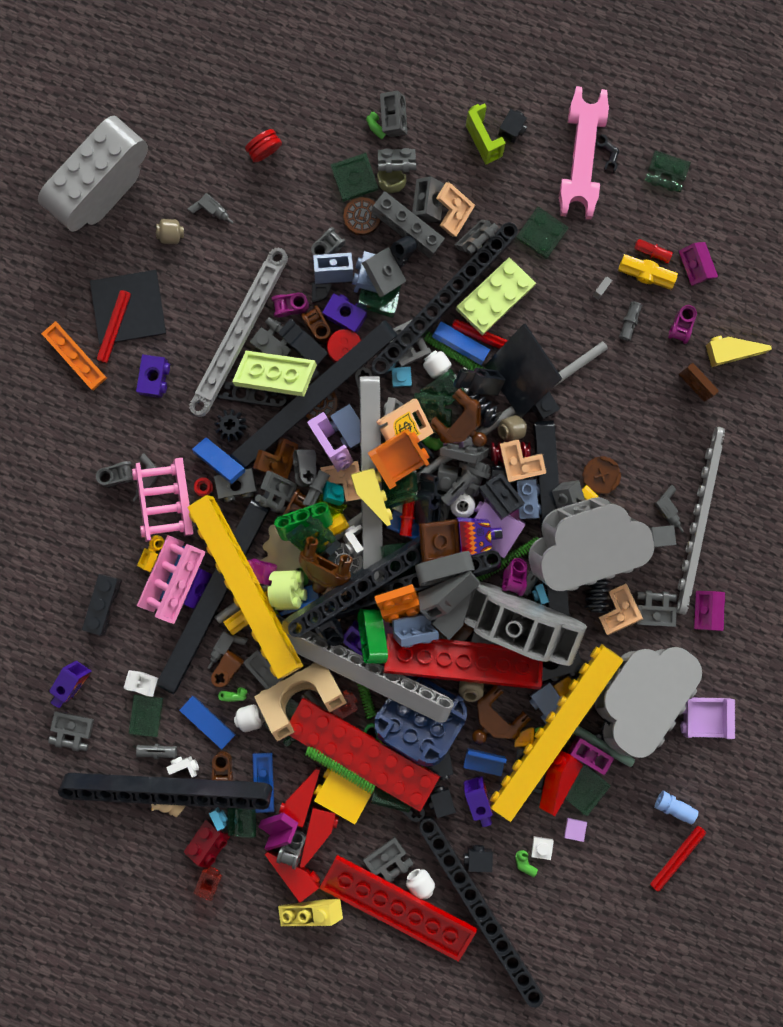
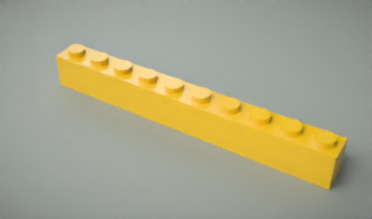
M206 495L188 506L189 517L196 523L199 536L205 540L208 553L214 557L217 570L223 574L226 587L232 591L235 604L241 608L243 620L246 624L250 625L252 637L260 644L262 656L270 663L271 673L277 679H281L302 668L303 664L287 634L283 631L281 622L273 607H271L265 592L215 498Z
M601 644L599 648L595 647L590 655L592 658L588 664H583L579 671L581 674L578 679H573L569 684V691L566 696L562 695L560 697L555 712L551 711L545 720L547 723L543 728L540 727L534 735L536 738L534 742L526 746L523 751L525 755L521 760L518 759L514 763L511 775L505 776L501 783L502 788L500 791H495L490 798L491 809L511 822L624 661Z

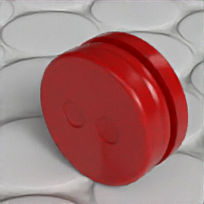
M269 129L253 138L246 145L245 150L249 153L253 162H259L277 151L282 145V141L273 129Z
M348 329L334 332L327 343V350L331 360L336 363L361 341L360 337Z

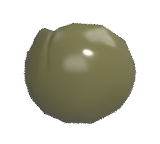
M379 171L377 173L378 184L383 191L397 193L405 188L407 182L406 174H403L402 171H392V173Z

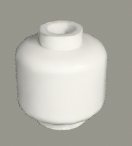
M435 350L424 358L423 367L431 378L439 377L442 379L450 373L448 369L451 367V362L444 352H437Z
M468 494L460 495L451 504L452 513L456 517H470L476 507L474 498Z
M256 705L239 708L234 717L236 727L240 728L243 732L259 729L265 720L260 708Z
M415 869L407 876L406 886L411 894L425 900L432 896L435 882L426 870Z

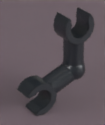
M601 134L600 138L605 143L600 144L596 141L595 145L610 152L609 161L606 162L604 170L606 171L608 165H612L614 167V174L617 169L616 160L619 148L609 143L606 135Z

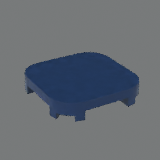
M406 675L405 677L441 693L453 701L454 705L447 721L443 723L437 722L388 698L379 713L377 712L374 721V731L382 743L413 762L424 767L434 766L444 759L463 728L468 715L467 707L463 702L464 699L459 695L457 697L424 677Z

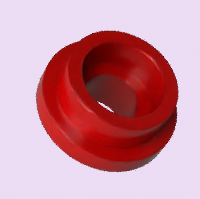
M199 478L194 483V491L201 497L210 495L213 491V484L208 478ZM202 484L207 485L205 491H202L200 488Z

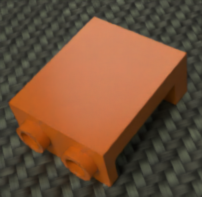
M408 428L368 452L369 457L389 489L397 486L395 482L421 466L426 465L427 467L430 465L427 460L430 456L425 448L420 449L417 444L420 442L415 432L411 433Z

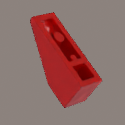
M560 751L547 769L539 808L553 816H556L583 767V764L572 755Z
M317 767L288 797L286 803L282 802L279 814H287L298 822L300 827L304 826L321 767Z
M313 806L300 867H305L332 833V828H337L339 816H335L336 813L324 807Z
M272 849L266 851L265 856L299 902H302L319 889L320 878L315 871L311 872L307 867L302 868L299 863L296 869H292V866L282 862L278 864L276 863L278 852Z

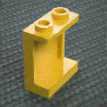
M329 767L323 775L325 778L323 785L318 784L313 793L316 796L314 801L355 824L372 794L365 791V788L363 790L362 787L359 788L357 783L354 785V782L351 783V781L346 780V777H341L338 775V772L335 774V771L332 772Z

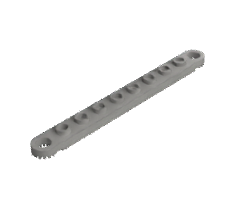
M274 248L269 252L266 261H264L203 376L193 399L190 401L189 409L195 416L202 417L209 412L288 261V256L282 248ZM275 255H283L280 262H276L273 260ZM199 402H203V410L196 411V404Z
M715 427L710 448L706 450L705 459H707L706 467H703L701 473L703 483L699 486L697 496L700 498L693 511V514L696 515L695 522H692L690 526L691 541H688L686 545V552H688L687 560L683 561V579H680L678 583L680 593L677 613L686 615L689 609L687 605L690 602L689 596L692 595L724 440L722 437L725 436V428Z

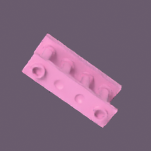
M183 458L174 459L173 464L168 467L141 470L140 463H136L135 469H132L133 480H137L143 521V526H140L141 537H145V542L151 540L150 534L180 531L183 532L184 536L193 535L192 520L189 517L190 512L187 508L190 505ZM166 474L175 475L176 483H173V485L143 488L142 477ZM168 493L178 494L179 502H176V504L146 508L145 496ZM170 512L181 513L182 521H179V523L149 527L147 515Z
M167 535L137 606L151 612L157 609L156 618L174 624L205 555V551L189 544L182 548L185 543L184 541ZM178 555H181L177 566H174ZM170 573H173L169 584H167ZM165 591L162 601L159 602L162 592Z

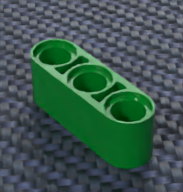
M321 502L282 515L275 520L274 525L280 539L290 541L331 526L333 518L328 505Z
M360 609L358 613V626L364 663L385 664L388 659V650L381 611L377 609Z

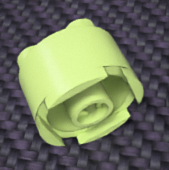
M292 570L273 571L270 574L269 580H272V584L268 586V599L271 607H275L274 610L300 609L303 601L307 600V590L304 589L303 584L304 573Z

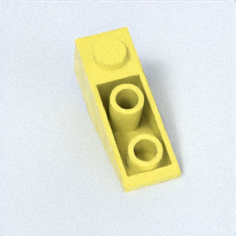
M370 468L351 474L356 494L385 525H391L390 520L393 517L390 508L386 509L384 501H387L385 491L380 490L379 483L382 482L379 471Z
M322 899L278 906L281 926H332L343 919L340 899Z

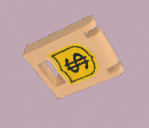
M417 399L410 400L377 421L378 425L387 423V425L380 428L386 441L407 428L411 433L415 432L420 441L434 433ZM413 412H416L422 426L418 427L412 415Z

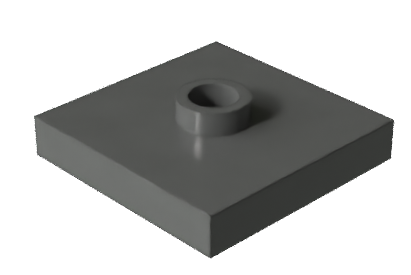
M389 247L362 262L380 297L406 282Z

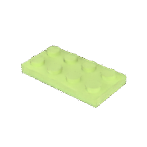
M508 258L456 307V310L483 336L536 283L512 259Z
M245 351L232 382L235 386L304 397L317 364L315 360Z

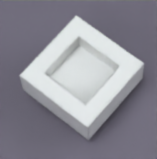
M533 836L531 857L551 860L554 840Z

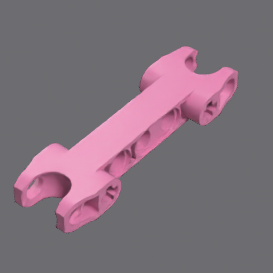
M576 86L568 114V123L577 124L570 179L561 180L559 192L560 216L566 217L569 204L573 201H579L585 206L586 219L591 220L593 217L595 205L599 198L600 183L591 182L597 127L605 128L607 124L609 110L607 90L601 89L597 103L588 104L582 98V87Z

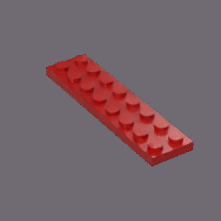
M387 633L388 659L384 664L383 673L540 690L542 688L543 661L531 659L501 645L437 639L432 640L430 643H418L412 647H401L393 638V634Z
M304 697L290 720L295 732L289 736L306 746H310V748L313 747V750L316 748V751H321V754L324 753V756H329V759L332 758V761H337V764L340 763V765L345 766L354 774L356 773L359 777L364 778L420 812L440 778L438 774L413 762Z
M336 855L320 885L321 890L458 962L477 931L476 927L419 899L415 895L339 855Z

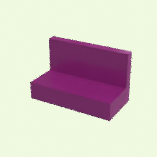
M706 242L693 243L679 250L691 286L707 279L718 277Z
M696 591L694 629L724 630L725 592Z
M285 813L261 820L258 827L269 834L264 849L268 851L291 844L298 822Z

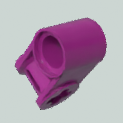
M302 293L271 297L272 302H274V317L276 318L301 314L309 308V302ZM299 299L304 300V304L301 307L295 306L296 301Z
M686 305L677 312L668 334L669 339L675 338L683 341L684 344L688 343L697 316V311L693 306ZM687 311L690 314V319H685L682 312Z
M514 558L503 572L502 591H511L517 593L519 597L523 596L527 587V564L524 560Z
M258 559L248 560L259 583L271 585L272 580H269V577L273 571H276L277 565Z

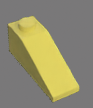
M722 336L710 339L711 342L706 345L712 367L757 356L772 350L770 345L732 337L722 339Z

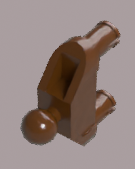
M459 388L452 398L465 408L462 415L449 428L437 417H434L429 424L432 430L440 436L439 439L442 443L463 442L471 437L474 446L483 447L487 442V437L484 433L475 431L481 424L480 402L477 399L472 400Z
M308 537L304 550L299 555V563L308 579L313 581V591L321 594L329 587L340 586L348 582L351 577L349 570L353 558L350 556L347 561L348 555H341L339 565L317 555L315 552L319 542L317 539L314 541V537Z
M493 685L481 699L477 700L478 720L483 728L476 729L473 732L472 740L479 745L486 742L488 733L494 738L517 739L523 727L531 721L522 711L512 723H507L491 708V704L504 693L497 685Z

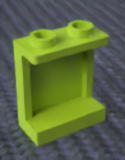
M484 103L482 105H474L469 109L466 127L486 165L503 156L506 143L503 137L491 141L482 123L487 108Z

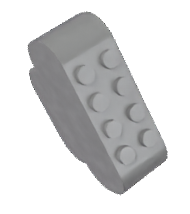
M110 116L106 118L44 184L38 195L39 204L72 232L79 230L86 223L90 225L96 224L136 182L140 173L139 165L143 162L148 152L147 143L118 117Z
M595 497L551 511L542 523L543 537L536 540L529 550V563L535 577L551 589L556 591H573L581 585H592L597 580L603 578L611 579L616 574L629 573L634 568L643 566L653 555L654 541L652 532L647 525L631 518L624 508L604 498Z
M480 582V585L472 591L464 620L465 624L474 628L476 634L491 642L531 659L543 662L552 661L566 666L573 664L587 628L584 623L527 598L519 597L510 591H502V588L485 582Z
M672 647L657 651L642 649L630 651L621 656L624 661L594 702L598 714L611 723L610 726L605 723L603 738L607 745L620 755L642 758L652 754L656 748H659L664 743V736L667 731H671L675 726L677 716L685 711V704L688 699H692L696 694V687L702 678V668L697 658L683 648Z

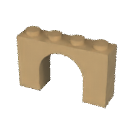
M314 662L309 667L297 671L289 678L279 681L276 685L254 696L272 735L277 741L295 732L286 714L287 703L295 693L302 690L316 691L320 694L329 712L347 703L328 668Z

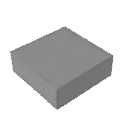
M605 277L594 292L593 297L599 300L613 280Z

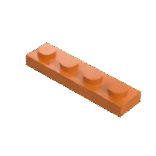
M56 321L41 333L91 390H95L107 379Z

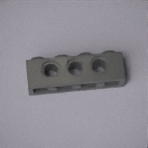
M385 191L372 207V214L400 236H412L416 240L417 249L430 259L445 239Z

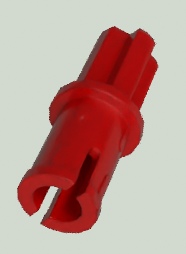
M641 239L637 240L634 247L635 250L649 255L650 258H657L667 264L673 252L658 247V244L653 245Z
M404 498L402 516H400L401 529L399 535L412 536L413 519H415L413 517L415 503L413 498Z

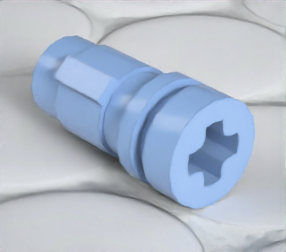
M662 791L656 800L655 808L663 811L665 814H671L690 825L697 819L698 810L682 801L676 800L675 796H670L665 791Z

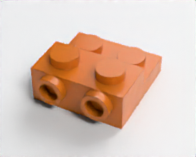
M413 584L374 596L385 622L392 623L394 619L414 616L420 612L419 597Z

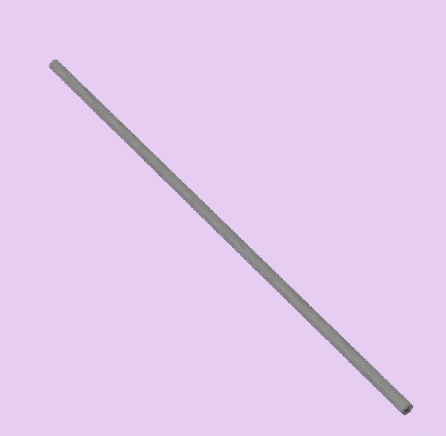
M602 341L558 372L562 380L556 385L608 349L607 345ZM510 406L501 413L499 419L491 427L484 428L482 426L476 432H482L487 435L499 426L502 419L514 416L517 413ZM471 437L463 441L464 448L473 444ZM440 456L431 462L430 465L417 472V474H432L439 469L440 464H446L453 458ZM417 481L415 484H409V482L400 484L386 494L387 501H384L385 505L390 504L397 498L401 488L410 490V488L421 481ZM362 512L348 521L349 527L353 525L357 527L362 524ZM345 530L330 538L327 545L317 546L315 553L318 555L336 540L338 541L342 538ZM260 584L264 592L268 590V586H271ZM234 602L214 617L220 624L241 608L237 607Z

